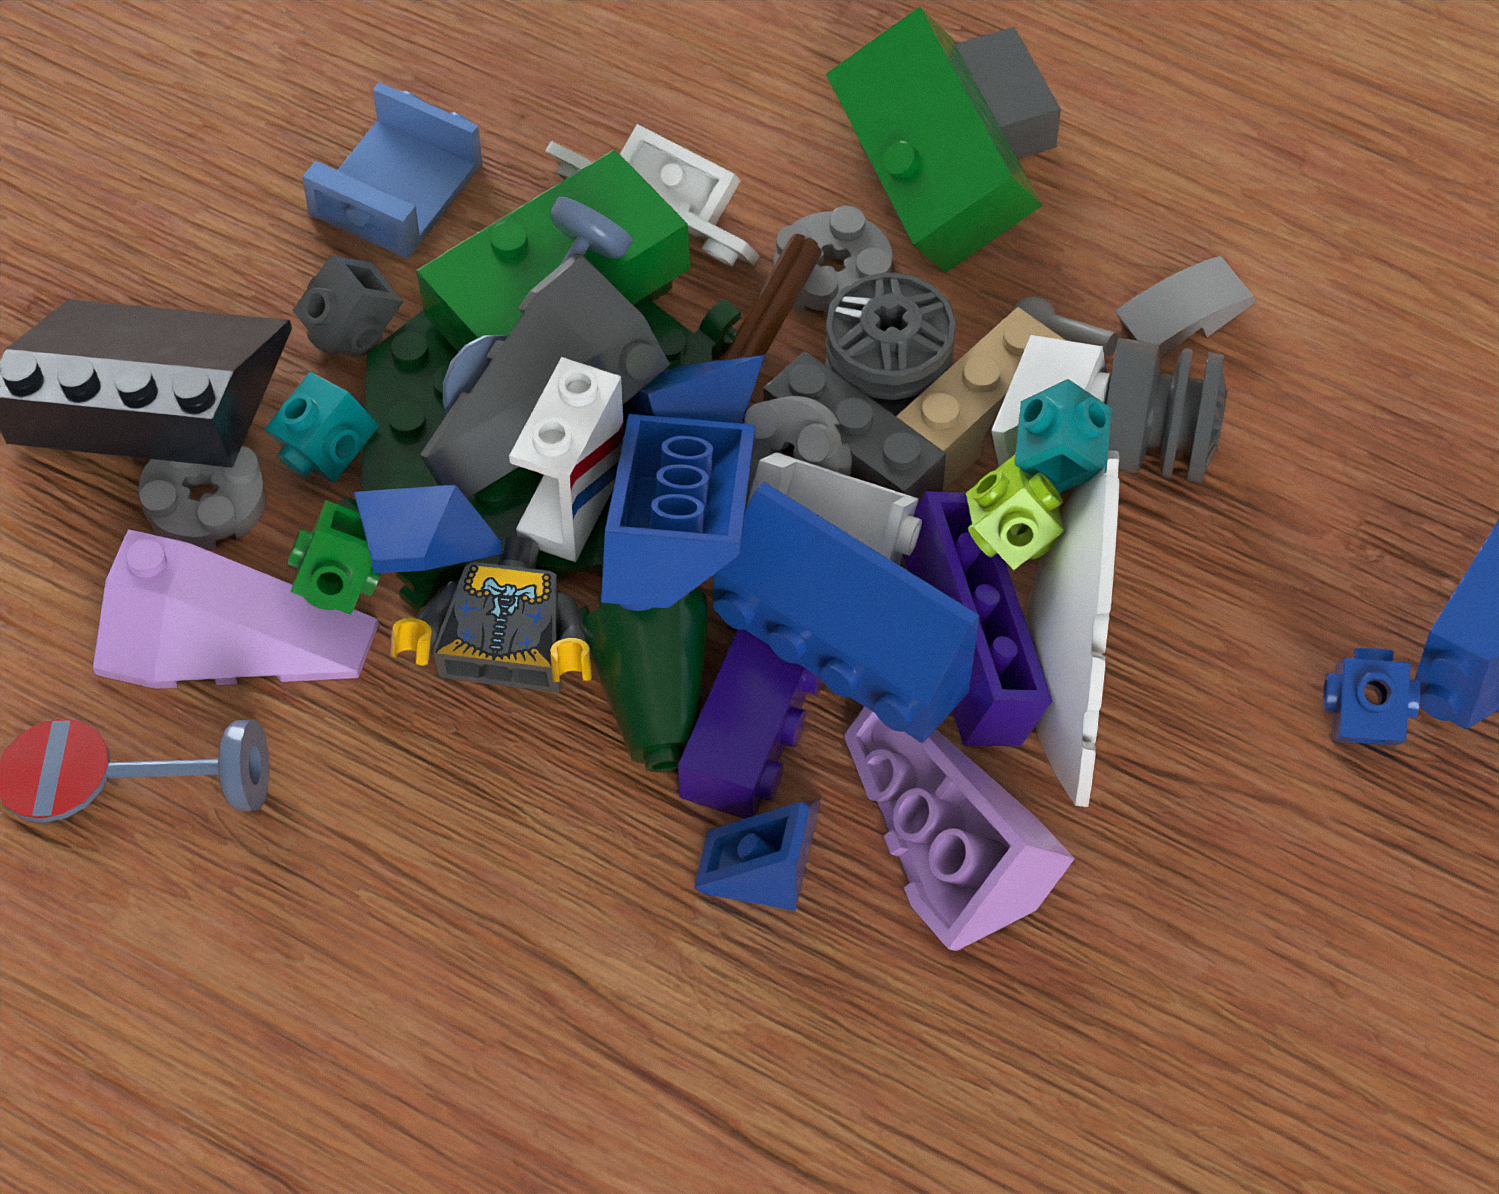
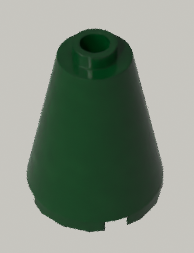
M698 588L689 592L690 597L684 596L669 608L653 607L644 611L628 610L619 604L601 603L602 595L598 596L600 608L590 613L585 604L580 609V628L588 642L591 657L630 758L634 762L645 764V769L650 772H666L678 769V764L699 719L709 610L707 597Z

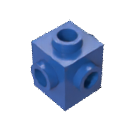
M1355 648L1353 658H1343L1336 663V673L1325 674L1322 698L1323 712H1333L1331 741L1397 746L1406 742L1407 719L1417 718L1420 705V681L1418 679H1410L1411 663L1393 661L1394 651L1378 648ZM1365 686L1372 688L1376 692L1378 697L1377 705L1371 704L1364 695Z

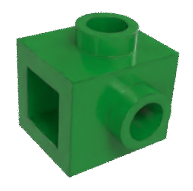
M327 500L324 501L312 533L300 528L287 561V565L297 568L291 593L304 597L307 602L317 608L324 610L336 609L349 615L352 614L360 593L368 596L373 595L381 573H373L372 559L360 514Z

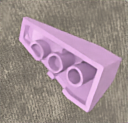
M128 529L105 581L93 670L94 674L154 689L177 688V681L215 679L217 686L236 685L240 677L276 676L281 682L359 678L379 626L378 619L354 609L352 614L349 615L336 609L324 610L317 608L307 602L304 597L291 593L292 584L193 544Z
M864 706L844 734L866 794L870 800L877 801L889 830L884 835V839L890 854L900 858L909 884L904 889L911 907L948 949L958 951L1036 911L1075 858L1035 815L937 729L922 744L904 731L898 732L888 728L880 721L876 713Z

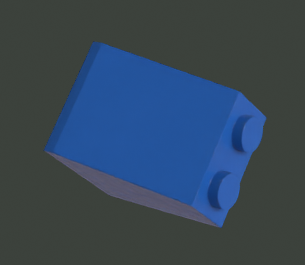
M1499 520L1429 631L1415 679L1420 681L1419 706L1430 716L1442 721H1451L1466 730L1499 710Z

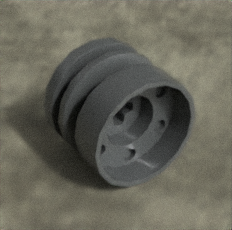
M884 272L859 278L841 289L829 306L826 322L825 366L891 414L897 416L953 365L952 357L956 319L949 301L934 285L912 275Z
M1118 338L1106 405L1112 408L1108 450L1119 452L1118 470L1137 473L1142 465L1147 447L1160 448V470L1163 478L1171 479L1175 453L1178 451L1190 453L1187 482L1202 484L1204 472L1218 450L1227 398L1223 371L1224 354L1208 352L1204 378L1196 379L1189 377L1193 349L1183 348L1173 375L1160 373L1159 344Z

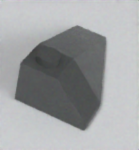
M575 253L529 291L518 308L523 314L504 342L500 340L495 342L486 355L491 362L473 389L460 394L421 452L420 456L438 486L456 485L464 496L468 498L520 467L510 463L509 455L561 357L621 376L622 405L670 365L644 315L583 255Z

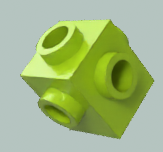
M1015 455L996 470L985 475L973 488L966 492L972 524L968 526L971 537L987 556L993 557L998 553L1013 570L1029 558L1037 559L1045 555L1054 546L1056 537L1064 532L1058 508L1063 503V500L1058 490L1043 473L1038 472L1032 477L1019 466H1015Z

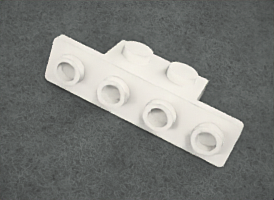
M637 124L620 155L688 223V233L705 241L702 247L703 251L729 266H733L737 258L754 266L760 257L755 250L744 240L715 226L741 180L734 173ZM553 141L550 142L545 151L559 164L556 173L563 179L570 177L593 163Z

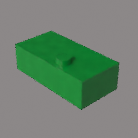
M920 6L826 73L912 244L945 273L1043 206L953 39Z
M614 149L417 269L424 315L458 352L464 345L481 336L500 334L508 336L523 314L518 308L529 291L561 265L574 242L558 230L551 221V209L558 197H567L592 208L615 222L633 238V243L629 250L621 258H607L589 249L584 254V257L632 305L691 269L688 223Z

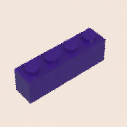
M926 491L918 503L913 516L922 520L916 545L910 556L902 554L907 570L980 615L969 693L952 710L963 746H1021L1053 700L1006 562L998 553L993 557L987 556L971 537L968 526L972 524L966 493Z
M745 629L737 630L678 764L679 798L743 819L755 816L762 799L768 801L774 799L784 769V764L778 761L785 745L794 748L798 743L806 717V711L801 709L807 693L818 694L823 680L798 663L784 661L775 654L770 645Z

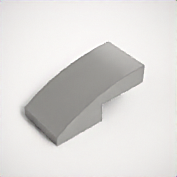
M1220 255L1195 264L1164 279L1125 303L1115 312L1121 323L1135 340L1159 344L1160 357H1162L1199 329L1207 337L1253 305L1256 300Z

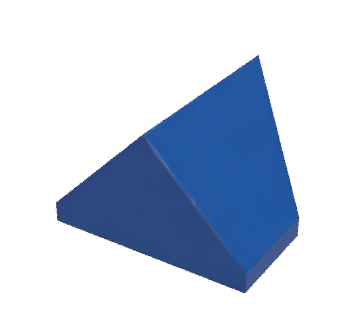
M765 355L688 364L661 372L631 398V401L638 415L742 424Z
M456 485L354 492L372 559L373 573L425 571L503 554L500 539Z
M821 797L807 803H802L801 801L708 830L694 888L706 895L796 911Z

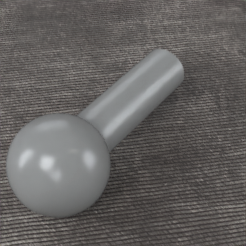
M1026 297L1020 300L1013 308V310L1017 307L1021 308L1066 341L1103 346V352L1108 356H1111L1116 350L1119 338L1118 333L1057 315L1054 306L1042 297Z

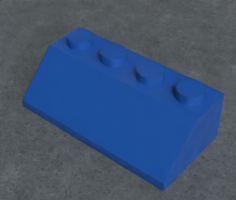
M636 414L628 415L605 529L601 603L619 604L625 609L644 611L653 607L669 608L739 556L755 425Z
M763 482L755 490L745 510L740 554L714 574L713 609L731 627L738 630L745 629L770 645L775 654L784 661L798 663L821 678L826 686L837 695L851 697L876 713L880 721L888 728L898 732L904 731L923 744L969 693L980 615L766 482Z

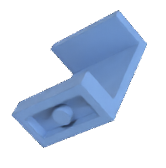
M379 82L373 89L377 116L375 124L338 170L315 161L302 176L309 215L409 259L482 165L479 126L459 113H449L422 101L411 92L399 91Z

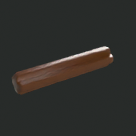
M798 233L789 238L721 360L766 355L822 255V250L815 240Z

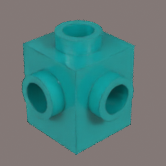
M309 372L291 396L283 403L280 410L264 430L282 447L277 457L291 470L304 478H307L310 472L313 471L335 483L380 425L348 391Z
M1069 379L1022 400L1020 403L1015 466H1019L1032 477L1038 472L1043 473L1059 493L1089 481L1103 470L1104 465V473H1106L1112 408Z

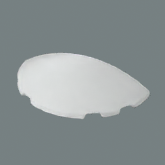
M1108 450L1107 472L1104 473V465L1103 470L1092 479L1077 485L1062 509L1060 516L1064 532L1056 537L1054 546L1040 558L1029 595L1025 620L1053 700L1035 726L1037 735L1056 777L1075 806L1088 807L1096 755V746L1094 744L1097 737L1099 709L1102 703L1106 657L1102 656V654L1105 653L1112 599L1119 499V452L1114 450Z

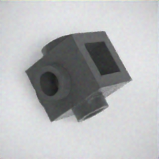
M331 255L320 272L309 282L306 292L292 311L307 328L308 339L318 349L328 354H337L339 352L365 356L370 348L380 340L383 330L404 301L372 262Z

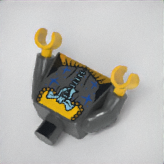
M508 537L503 539V554L499 556L498 565L480 562L468 563L464 567L460 580L449 582L415 618H404L393 625L390 656L397 658V654L402 651H415L416 664L425 666L429 661L430 648L434 646L433 656L439 678L560 693L561 675L565 672H581L583 681H590L592 678L590 649L580 628V610L572 596L559 591L557 575L555 573L536 569L540 547L537 543L527 538Z

